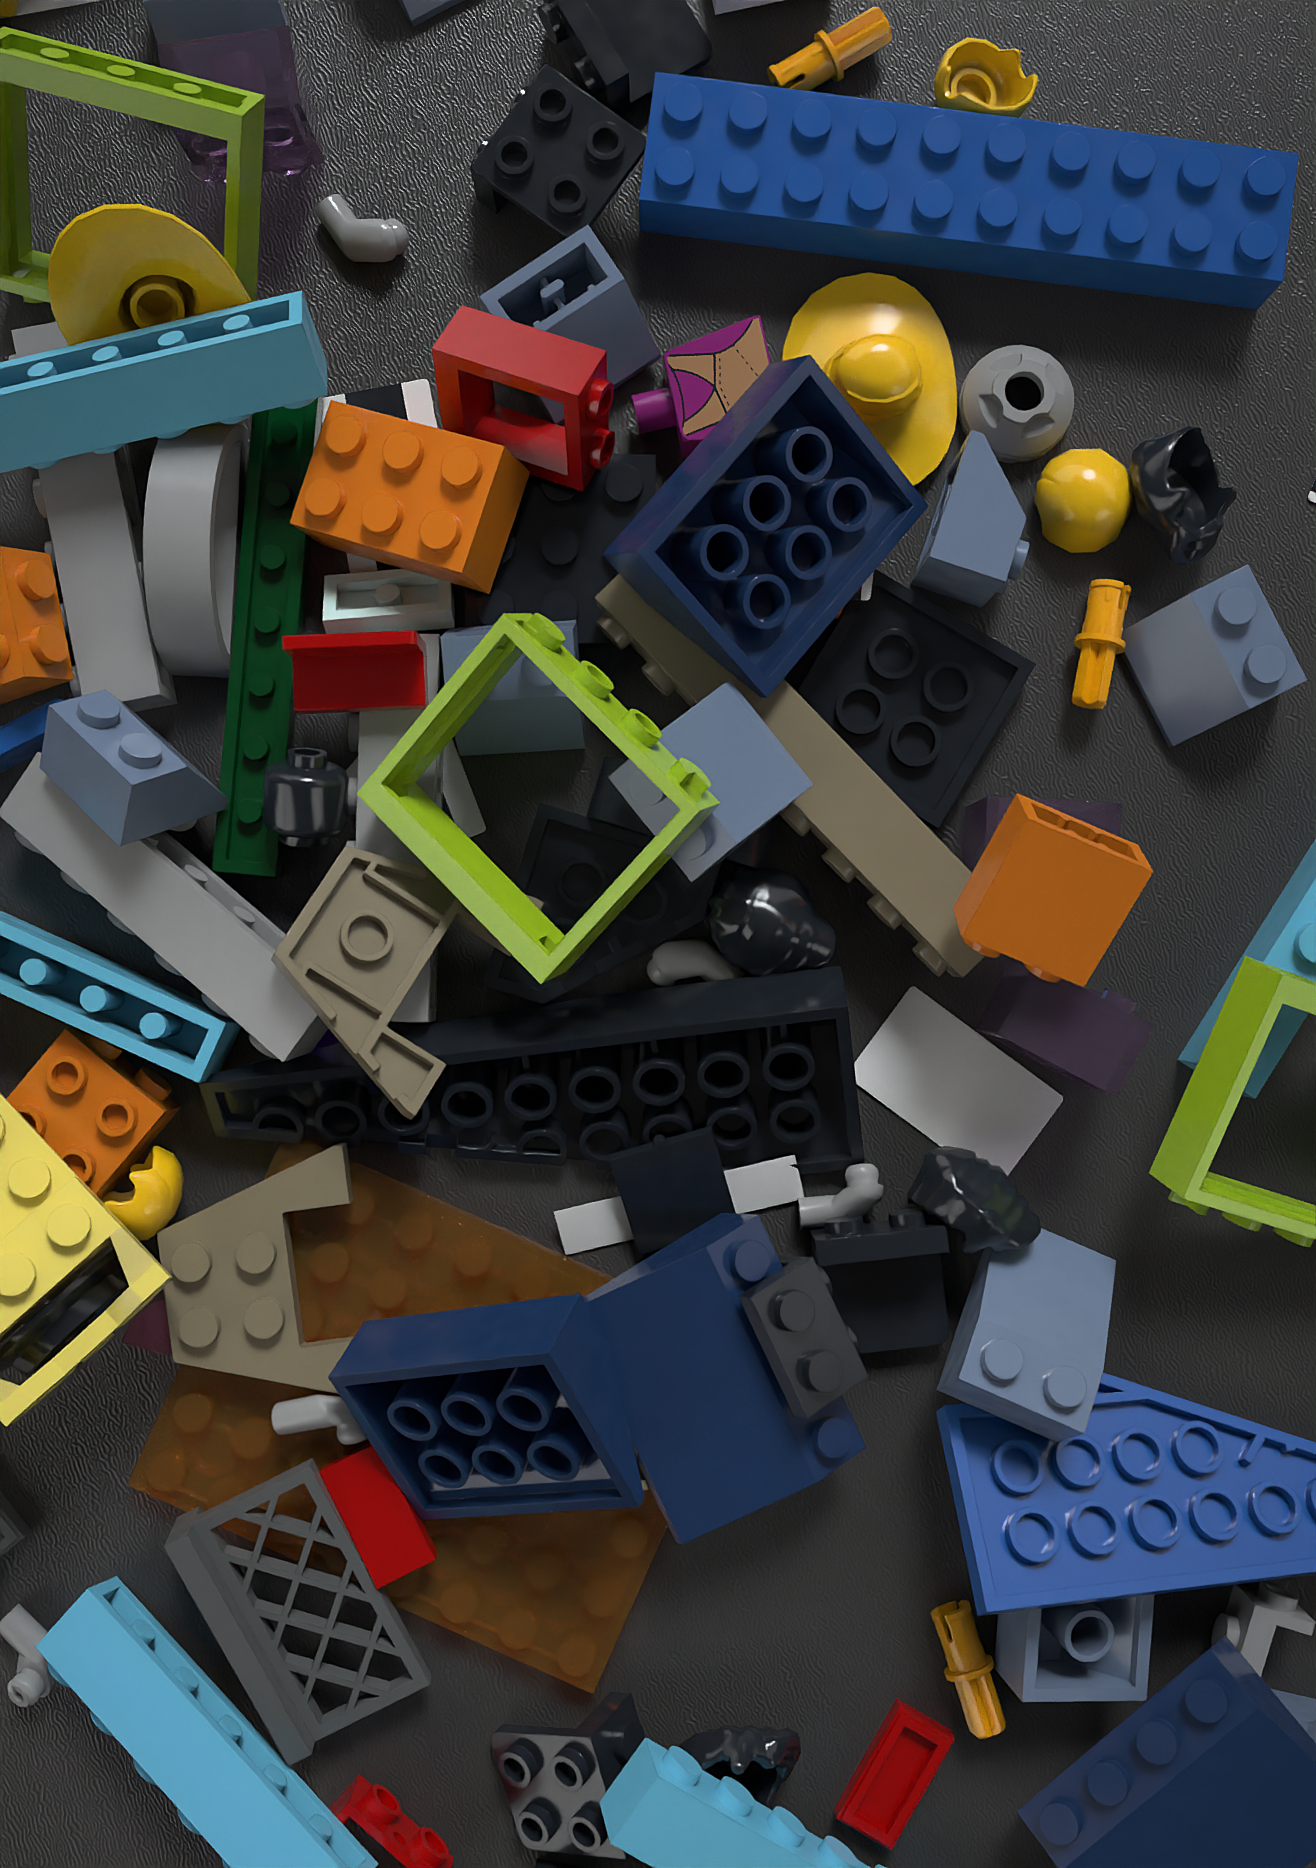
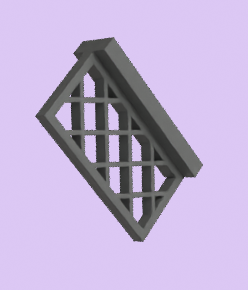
M313 1458L203 1512L201 1506L177 1517L164 1548L288 1766L312 1755L316 1741L431 1684L432 1674L384 1587L376 1589ZM305 1484L317 1505L312 1523L275 1513L274 1510L279 1495ZM270 1500L267 1510L257 1507ZM321 1516H323L329 1528L319 1526ZM233 1518L262 1525L253 1552L226 1544L217 1526ZM269 1527L306 1538L298 1565L260 1554ZM313 1540L341 1549L347 1560L342 1577L305 1567ZM239 1565L248 1567L245 1576ZM255 1570L292 1580L284 1606L256 1597L250 1586ZM352 1570L359 1582L349 1580ZM299 1582L336 1593L328 1619L291 1608ZM344 1595L371 1603L377 1614L372 1631L335 1621ZM270 1620L278 1622L276 1631L273 1625L271 1624ZM285 1624L322 1634L314 1660L287 1652L280 1640ZM382 1625L385 1628L388 1636L379 1634ZM330 1637L366 1647L358 1672L321 1662ZM374 1649L401 1657L408 1670V1673L392 1681L366 1675ZM300 1674L308 1676L306 1684ZM318 1678L352 1688L348 1702L322 1714L311 1695L315 1679ZM360 1691L367 1692L366 1694L358 1697Z

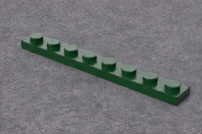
M323 397L316 398L312 403L301 408L288 409L282 406L256 412L252 416L219 790L229 800L227 809L217 812L212 861L213 872L281 878L284 844L278 840V834L268 829L263 821V780L265 769L278 760L287 759V750L292 749L295 722L292 658L282 650V636L302 635L311 537L291 525L290 520L321 430Z

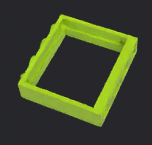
M4 26L0 28V290L22 295L24 302L50 303L47 285L50 254L32 250L26 88L227 140L224 258L239 278L252 302H255L257 296L265 95Z
M503 613L356 794L524 968L542 984L566 972L718 807L720 802L707 790L711 783L700 768L686 758L680 757L677 760L659 742L662 738V733L652 720L636 709L628 711L610 693L614 689L611 680L592 663L585 660L580 663L562 645L566 638L552 621L539 613L534 615L531 613ZM523 653L680 809L566 935L532 903L416 784V781Z
M1245 956L1149 1174L1171 1189L1168 1197L1170 1201L1186 1205L1197 1214L1206 1215L1209 1207L1222 1211L1221 1215L1241 1227L1252 1231H1259L1264 1223L1273 1226V1231L1283 1238L1305 1247H1311L1314 1239H1316V1205L1208 1172L1282 1004L1316 1015V981Z

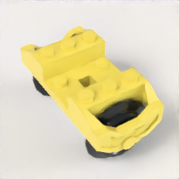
M0 1093V1344L22 1324H25L0 1348V1372L13 1366L24 1377H30L21 1385L0 1378V1421L7 1427L17 1422L73 1373L81 1361L84 1363L114 1336L113 1332L130 1321L173 1277ZM113 1244L115 1249H113L105 1256H103L84 1273H82L81 1275L79 1274L101 1253H103L110 1245Z

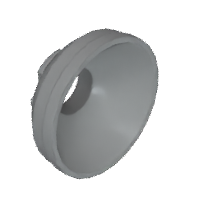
M1011 345L999 348L979 360L969 371L960 389L958 398V417L966 437L971 430L983 433L997 461L1005 463H1026L1038 459L1051 451L1063 438L1070 425L1074 409V390L1063 366L1050 354L1026 345ZM1016 377L1030 378L1040 389V404L1034 409L1027 411L1015 409L1006 399V383Z

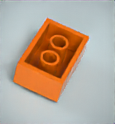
M331 400L290 524L323 546L490 594L530 471L505 446Z

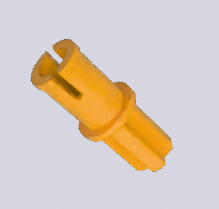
M872 7L828 34L820 30L814 34L815 42L778 64L769 66L767 68L769 80L771 83L774 81L778 83L775 87L810 91L830 78L835 82L840 81L844 78L845 69L890 43L892 37L888 19L879 7Z
M1096 579L1091 581L1089 585L1087 610L1082 632L1074 638V645L1081 649L1072 694V702L1076 706L1088 709H1103L1106 705L1115 655L1123 653L1126 647L1125 641L1121 638L1125 612L1131 594V586L1124 585V582L1112 579Z
M961 1600L958 1603L959 1609H957L956 1601H951L936 1607L930 1613L940 1637L948 1665L944 1669V1674L947 1681L955 1683L969 1731L978 1739H986L1003 1732L1006 1727V1720L990 1673L995 1664L992 1656L984 1652L975 1626L970 1602Z

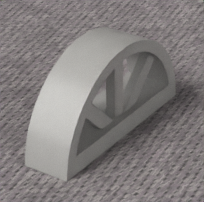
M210 423L189 428L188 431L174 438H159L152 458L146 490L143 526L145 594L155 646L164 667L172 675L229 678L244 516L248 429L241 424Z

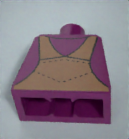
M761 316L747 318L673 348L663 354V376L666 388L631 395L638 433L642 434L675 427L681 456L687 458L766 367L771 364Z

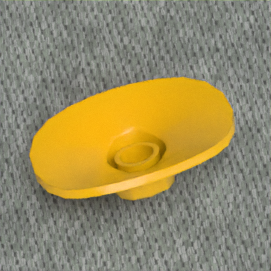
M104 204L76 216L59 233L49 257L47 285L51 310L69 346L252 302L226 259L202 233L171 213L141 204Z
M867 272L841 277L812 293L791 321L781 350V361L811 355L914 487L917 486L942 461L949 449L956 426V376L949 341L942 322L931 304L915 287L890 275Z

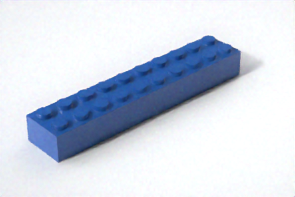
M655 72L639 194L640 231L1258 309L1283 282L1299 153Z

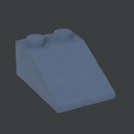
M1042 1228L1041 1233L1032 1243L1019 1250L996 1253L990 1247L984 1248L936 1390L1055 1442L1085 1434L1104 1370L1116 1260Z

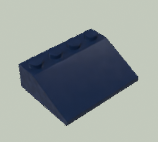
M805 355L769 364L602 555L645 603L759 697L768 698L929 505L812 356Z
M720 1213L583 1297L611 1347L637 1462L675 1541L681 1545L816 1484L866 1448L842 1395L809 1418L794 1416L738 1298L740 1294L783 1268L759 1215Z
M581 1293L364 1321L328 1376L421 1520L640 1507L645 1497L611 1347Z
M1225 1635L1017 1810V1813L1058 1868H1304L1316 1858V1743Z

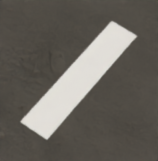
M795 1155L724 1171L736 1213L742 1214L797 1201V1198H803L804 1194L799 1171L797 1168L790 1166L797 1164ZM621 1196L554 1211L566 1255L634 1239Z

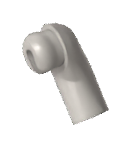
M339 194L328 196L318 204L315 210L316 216L347 258L354 262H387L393 260L396 255L402 254L407 249L409 242L408 232L399 220L394 218L387 220L357 219Z
M698 938L663 943L654 950L653 958L647 964L649 978L661 987H670L677 979L700 976L706 982L742 978L745 974L737 966L730 964L726 957L707 941Z
M873 1164L849 1166L845 1173L847 1188L837 1195L797 1198L800 1229L823 1228L824 1220L828 1218L865 1215L882 1199L884 1186L878 1183V1169Z
M312 1395L276 1403L272 1410V1425L279 1435L336 1426L337 1438L344 1445L358 1443L367 1439L340 1396Z
M18 1603L0 1621V1635L18 1652L17 1675L7 1686L9 1698L20 1707H31L38 1702L40 1697L48 1696L56 1680L48 1670V1661L35 1648L48 1632Z

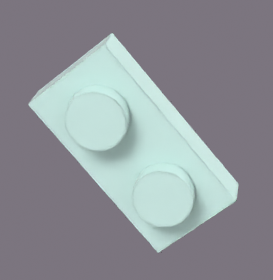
M405 569L327 575L324 579L323 624L326 634L404 630L423 631L455 628L454 584Z

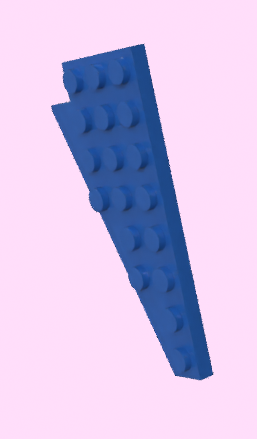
M1106 1373L1102 1374L1085 1434L1060 1442H1055L968 1403L944 1405L936 1411L977 1616L1316 1575V1442Z

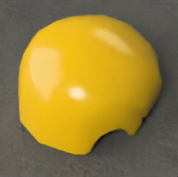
M967 37L947 49L942 56L935 76L934 93L939 108L1020 118L1032 102L1038 85V76L1036 74L1029 75L1028 77L1024 75L1021 68V52L1018 49H999L988 40Z
M1070 449L1048 462L1036 485L1034 504L1037 506L1040 514L1042 534L1049 542L1070 553L1096 552L1117 539L1132 508L1133 490L1125 466L1104 450Z
M154 1146L150 1150L144 1164H133L130 1167L129 1179L135 1186L132 1191L126 1193L111 1191L101 1200L139 1241L148 1240L164 1229L175 1215L183 1196L184 1176L182 1167L173 1153L160 1146Z

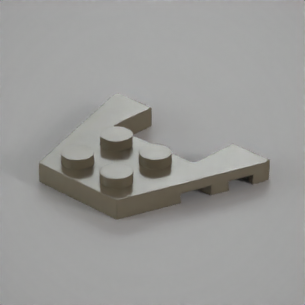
M345 846L275 950L271 961L398 1111L411 1120L417 1114L446 1064L389 1029L387 1024L452 921L506 955L511 956V953L434 874L427 873L428 868ZM526 895L540 910L544 903L535 897Z
M347 1143L336 1144L157 1232L160 1263L173 1277L164 1287L173 1362L338 1394L328 1376L354 1336L305 1342L288 1212L349 1204L354 1200Z

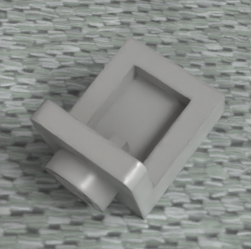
M1260 1582L1257 1590L1241 1584H1235L1226 1613H1221L1214 1623L1211 1644L1213 1646L1226 1635L1261 1677L1276 1625L1312 1636L1316 1622L1297 1604L1298 1596L1282 1587Z

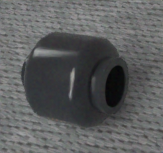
M307 747L287 750V759L278 760L270 764L264 771L263 821L265 826L277 833L278 840L283 844L296 847L327 845L330 842V836L338 834L347 824L349 789L347 772L339 765L327 761V752L324 750Z

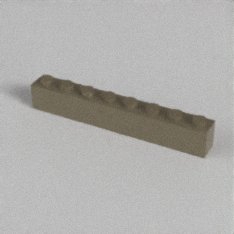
M620 574L595 597L597 610L602 614L596 621L598 627L619 649L623 650L629 644L635 648L647 661L641 668L642 672L665 696L668 697L675 690L693 707L725 682L730 680L733 682L814 784L779 814L801 836H804L811 830L828 848L821 855L825 862L845 882L849 883L856 877L873 894L867 901V904L887 926L895 930L902 924L914 936L918 943L912 948V951L935 975L940 977L947 971L952 977L963 978L985 957V955L973 950L964 942L953 911V907L972 872L785 679L778 684L768 698L759 697L645 603Z

